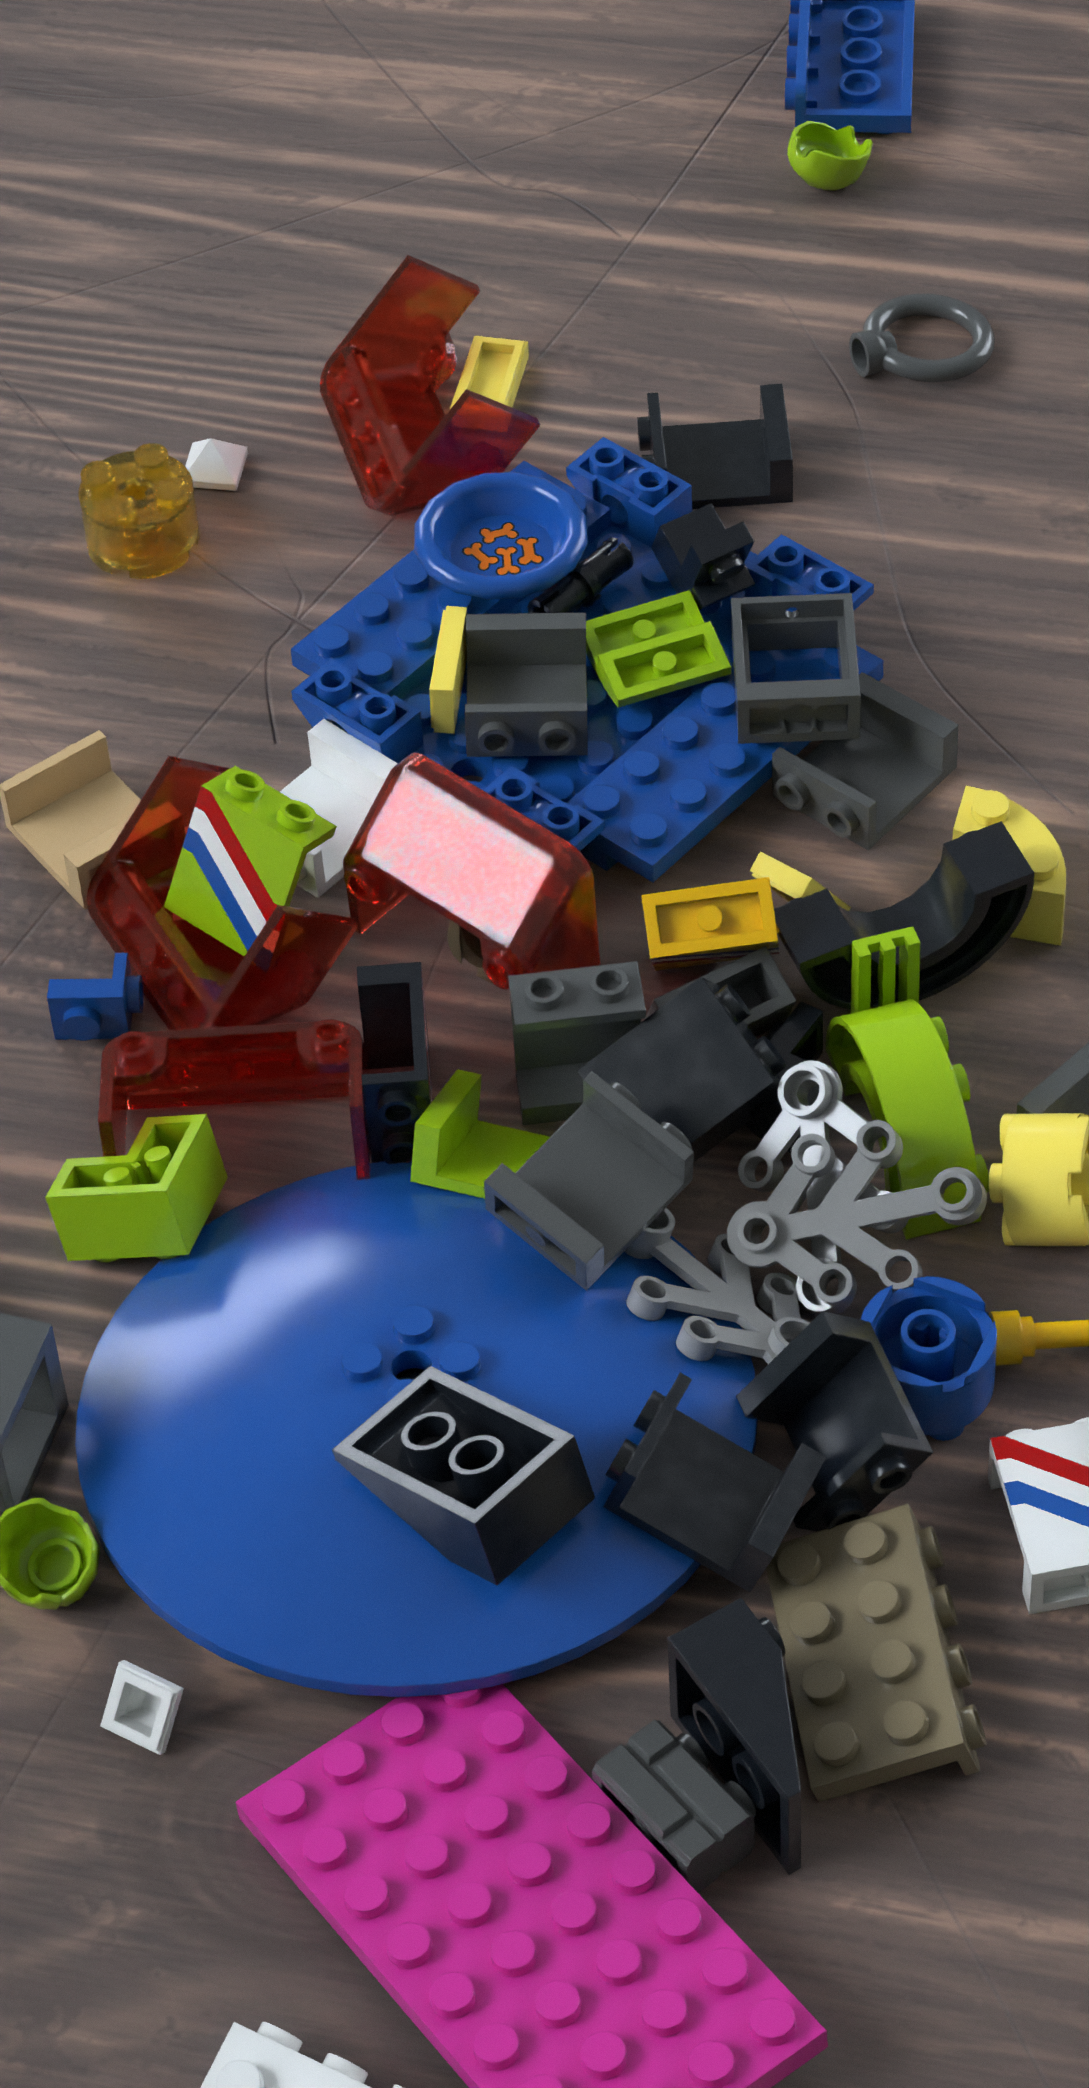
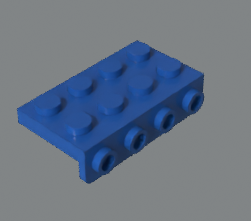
M790 0L791 13H789L787 77L796 78H785V110H795V127L806 121L825 123L835 128V130L850 125L854 127L855 132H876L878 134L911 133L915 0Z

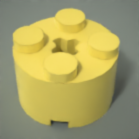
M1085 1113L1004 1114L1000 1121V1144L1003 1151L1002 1163H993L989 1172L990 1199L993 1203H1003L1002 1237L1006 1246L1089 1245V1115Z

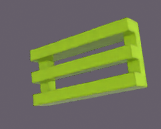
M913 926L852 941L851 1013L870 1009L871 953L879 951L878 1007L895 1003L897 946H899L898 1002L912 999L919 1003L921 942Z

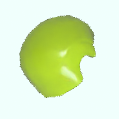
M806 121L793 129L789 138L787 154L794 171L809 186L836 191L854 184L858 180L869 160L873 142L871 139H866L860 145L856 140L854 127L850 125L835 130V128L825 123Z
M31 1498L6 1509L0 1516V1586L4 1591L21 1604L56 1610L59 1606L67 1607L83 1597L98 1574L100 1546L88 1523L83 1521L78 1512L54 1505L44 1498Z

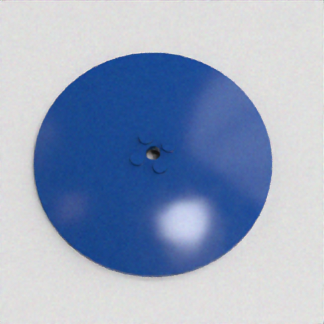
M383 1161L350 1166L310 1176L268 1191L229 1210L203 1226L189 1255L161 1259L138 1282L117 1309L96 1346L84 1377L77 1409L75 1446L83 1497L91 1524L107 1556L128 1586L155 1614L177 1631L225 1660L267 1677L307 1688L349 1695L384 1697L445 1695L493 1687L533 1676L577 1659L615 1639L653 1613L680 1589L701 1564L603 1507L617 1483L605 1476L607 1470L625 1439L630 1440L636 1445L640 1443L645 1433L633 1425L653 1390L667 1396L680 1372L691 1378L692 1381L676 1407L678 1411L752 1454H755L758 1420L757 1418L750 1419L745 1417L736 1397L755 1378L751 1356L717 1349L710 1360L698 1361L691 1359L680 1352L676 1345V1339L686 1318L701 1315L666 1309L661 1319L645 1320L633 1314L626 1304L635 1279L640 1276H653L664 1281L666 1284L694 1288L655 1257L638 1259L623 1252L592 1286L585 1290L487 1211L484 1198L410 1182L412 1162L388 1164ZM672 1235L670 1236V1239L676 1242L679 1246H681L684 1250H686L695 1258V1256L686 1247H684ZM706 1317L719 1326L742 1329L736 1322ZM432 1366L575 1436L595 1499L498 1586L449 1561L337 1462L332 1451L334 1447L414 1380H399L396 1378L403 1370L410 1368L426 1370Z

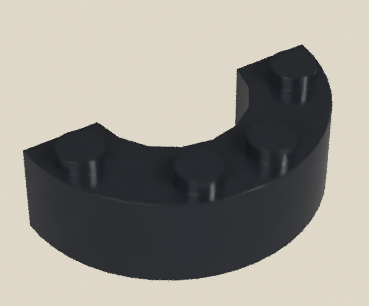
M1002 821L980 830L967 832L959 838L944 843L941 861L930 879L911 896L891 907L871 912L847 911L836 904L828 889H824L804 898L793 899L785 905L775 908L777 934L811 991L829 1004L851 1009L852 941L913 926L921 942L920 1001L958 983L982 966L1003 946L1022 920L1028 907L1034 886V871ZM899 946L896 947L895 1003L898 1002ZM879 951L871 953L870 1009L878 1007Z

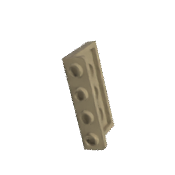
M909 1504L840 1524L829 1530L824 1529L783 1542L766 1568L779 1634L785 1646L786 1653L784 1659L810 1787L819 1802L958 1761L965 1776L980 1772L976 1749L987 1745L986 1737L975 1705H965L962 1688L972 1685V1677L960 1643L951 1645L948 1628L958 1625L957 1613L947 1585L938 1586L934 1569L945 1566L943 1553L934 1528L932 1526L921 1528Z

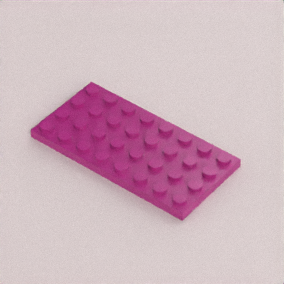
M503 1684L445 1695L397 1697L235 1802L239 1819L469 2088H771L828 2047L827 2030Z

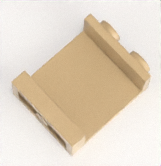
M100 730L67 746L60 752L25 771L19 772L0 784V799L6 827L84 910L180 856L184 843L180 811L166 797L148 807L112 771L106 736Z

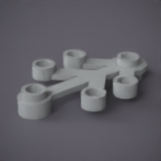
M809 1060L791 1067L784 1073L778 1085V1099L782 1112L758 1147L745 1154L739 1163V1178L746 1187L760 1192L773 1191L784 1176V1167L780 1159L800 1133L801 1136L812 1133L824 1137L830 1144L828 1125H830L856 1144L858 1131L868 1121L842 1101V1082L832 1067L819 1061ZM818 1084V1097L809 1106L807 1102L808 1092L813 1086ZM885 1132L874 1133L868 1140V1150L873 1152L874 1143L882 1136H885L888 1146L889 1134ZM900 1136V1150L897 1156L892 1161L882 1164L880 1168H890L901 1158L903 1142ZM819 1145L809 1147L803 1154L804 1165L815 1166L820 1163L824 1156L823 1147ZM835 1155V1163L832 1169L826 1175L814 1178L793 1213L798 1211L806 1198L808 1210L817 1209L848 1164ZM765 1160L768 1166L766 1176L757 1182L754 1174L755 1169L760 1162ZM869 1183L858 1200L892 1192L879 1190L872 1183ZM909 1219L871 1227L884 1233L892 1234L902 1230ZM757 1223L750 1229V1243H761V1233L768 1226L767 1223ZM824 1236L811 1239L812 1255L824 1264L839 1263L843 1265L840 1247ZM833 1274L828 1277L824 1284L825 1293L828 1283L837 1277L839 1285L836 1295L840 1294L846 1285L845 1276ZM800 1277L797 1278L796 1290L799 1300L810 1310L819 1313L824 1311L839 1314L846 1310L853 1301L852 1299L848 1304L841 1307L829 1306L815 1294L813 1286Z
M872 1120L865 1123L858 1131L856 1137L857 1152L818 1208L793 1213L814 1178L826 1175L835 1163L834 1149L824 1137L812 1133L798 1138L792 1147L791 1158L793 1164L767 1201L750 1202L735 1212L728 1224L727 1242L733 1255L743 1264L753 1268H768L779 1263L813 1286L815 1294L824 1303L832 1307H841L848 1304L856 1294L857 1282L854 1275L839 1263H822L796 1242L824 1236L877 1272L881 1281L887 1287L893 1285V1291L913 1286L914 1278L923 1276L920 1262L906 1250L890 1249L863 1231L862 1228L935 1213L947 1223L966 1225L978 1219L983 1213L987 1202V1194L983 1184L974 1173L965 1168L952 1167L941 1171L929 1186L858 1200L882 1164L892 1161L900 1150V1138L892 1126L882 1120ZM874 1133H888L889 1144L883 1151L873 1153L868 1150V1140ZM813 1145L822 1146L824 1156L821 1162L815 1166L804 1165V1152ZM956 1182L965 1184L967 1192L961 1202L956 1204L945 1202L944 1192L950 1184ZM757 1223H767L770 1228L768 1238L760 1244L750 1243V1229ZM898 1261L910 1262L912 1272L909 1278L901 1283L892 1282L889 1275L891 1267ZM833 1274L844 1275L846 1279L844 1290L836 1296L826 1295L824 1284L827 1278Z
M667 1208L624 1251L638 1259L655 1257L694 1288L666 1284L664 1281L653 1276H640L635 1279L626 1300L629 1310L645 1320L661 1319L666 1309L701 1315L686 1318L676 1339L677 1348L691 1359L698 1361L710 1360L713 1358L716 1350L720 1349L760 1357L769 1364L810 1324V1322L800 1317L799 1297L796 1290L797 1281L783 1273H770L765 1276L756 1299L763 1310L773 1315L772 1320L755 1306L749 1266L743 1264L733 1255L727 1242V1234H721L716 1237L707 1258L710 1267L722 1275L721 1279L670 1239L675 1226V1218ZM706 1317L736 1322L745 1330L719 1326Z

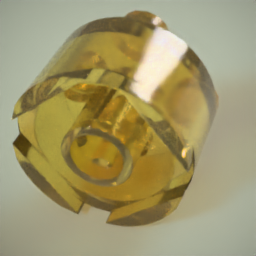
M148 443L141 445L135 451L119 453L102 461H92L82 468L78 497L86 546L91 560L100 569L112 574L111 567L128 570L130 578L148 579L168 574L184 565L190 558L189 550L196 542L198 545L200 530L193 480L188 469L180 461L169 456L164 446Z

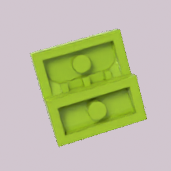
M690 590L586 621V654L603 687L618 708L731 674V665L711 621L704 622Z

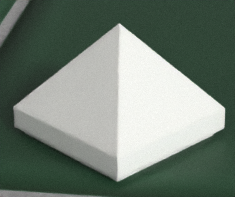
M211 438L192 443L181 478V486L237 491L248 455L247 447Z
M122 1660L118 1662L100 1727L161 1755L166 1751L184 1688L128 1661Z

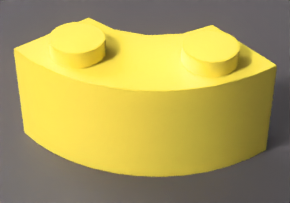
M966 786L953 828V840L967 832L980 830L1002 821L1034 871V886L1030 902L1022 920L1010 937L1061 946L1066 896V867L1061 849L1054 836L1035 815L1008 799L1004 794L998 791Z

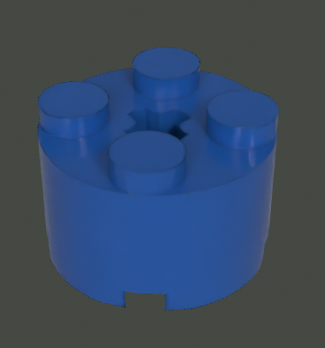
M926 1276L914 1278L913 1286L893 1291V1285L879 1291L865 1307L861 1320L871 1323L924 1434L930 1435L936 1440L945 1441L960 1436L965 1426L982 1414L992 1398L995 1383L997 1329L995 1321L992 1322V1319L985 1311L986 1303L975 1291L950 1279Z

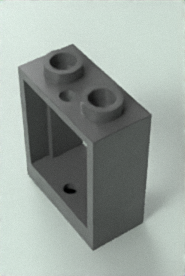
M852 593L731 598L738 744L860 739L861 694ZM790 607L797 608V610L793 612L786 611V609ZM835 647L838 649L840 679L751 683L749 651Z
M0 1313V1516L6 1509L28 1499L69 1406L52 1324Z

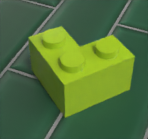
M207 1114L147 1117L127 1155L66 1159L45 1198L68 1261L96 1260L99 1262H111L120 1258L140 1257L171 1259L180 1255H189L228 1176Z

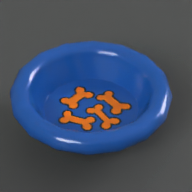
M519 472L482 473L452 483L427 502L414 526V552L427 574L453 592L484 600L521 598L552 587L576 568L588 545L587 518L574 497L547 479Z

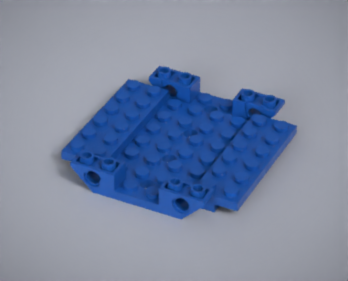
M605 437L601 438L566 467V475L575 489L526 461L521 462L510 471L547 479L574 497L587 518L588 545L579 563L610 537L618 539V544L611 549V552L623 542L633 556L634 563L632 568L607 585L599 593L602 595L600 600L589 608L581 607L574 613H586L587 621L677 594L651 547L661 525L692 512L691 484ZM781 534L758 555L751 551L749 552L744 564L755 582L753 587L699 610L704 622L711 621L731 665L730 675L618 708L603 687L586 654L588 755L467 757L465 728L467 663L455 734L434 733V728H431L429 688L443 610H446V606L467 607V614L528 613V603L545 590L521 598L490 600L456 593L430 577L414 550H412L291 648L292 665L309 675L307 679L291 691L292 700L312 728L322 719H326L411 771L414 780L417 815L472 849L481 843H491L494 845L523 843L537 847L554 846L566 854L568 861L578 853L606 871L617 862H620L654 883L772 777L773 752L781 747L796 756L811 742L738 744L731 598L852 593L854 611L874 593V584ZM790 607V608L786 609V611H789V612H793V611H796V610H797V608H795V607ZM856 645L859 674L863 672L880 681L883 678L884 660ZM837 647L749 651L751 683L840 679ZM468 775L482 778L480 782H456L457 779Z

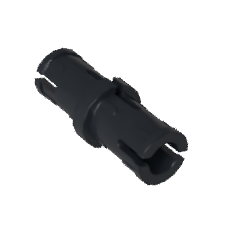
M614 537L606 539L587 558L583 559L580 563L578 562L572 572L538 597L532 599L527 606L528 613H574L581 607L589 608L601 599L602 595L599 593L607 585L632 568L634 562L630 550L622 542L611 552V549L618 544V539Z

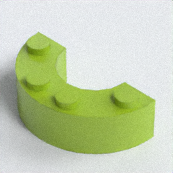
M909 999L831 1019L826 1035V1052L834 1070L841 1079L845 1096L861 1092L867 1103L872 1120H882L890 1124L903 1142V1153L899 1161L894 1166L884 1169L885 1190L895 1193L929 1186L941 1171L952 1167H961L974 1173L983 1184L986 1193L989 1192L988 1169L982 1155H975L964 1103L969 1102L971 1097L969 1081L961 1063L951 1065L948 1057V1035L941 1017L930 1018L918 1002ZM885 1136L878 1138L880 1151L887 1147ZM959 1182L950 1184L944 1192L945 1202L949 1204L961 1202L967 1192L966 1185ZM935 1213L909 1219L902 1231L905 1238L910 1239L963 1225L947 1223ZM981 1215L972 1223L981 1221Z

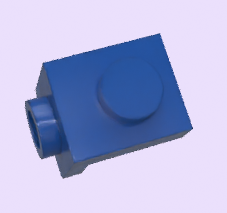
M115 953L113 975L110 979H49L47 1002L55 1040L130 1039L132 1014L143 1012L144 986L141 975H132L128 953Z

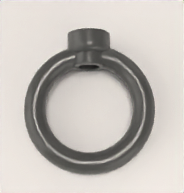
M910 294L888 300L874 309L867 317L863 331L851 335L849 350L853 366L862 377L880 373L885 369L895 375L911 380L944 382L966 377L980 369L992 355L995 337L991 324L981 312L971 305L943 295ZM936 316L951 320L964 327L971 334L973 343L966 352L952 358L940 360L920 359L899 352L894 336L890 331L885 330L889 325L903 318Z

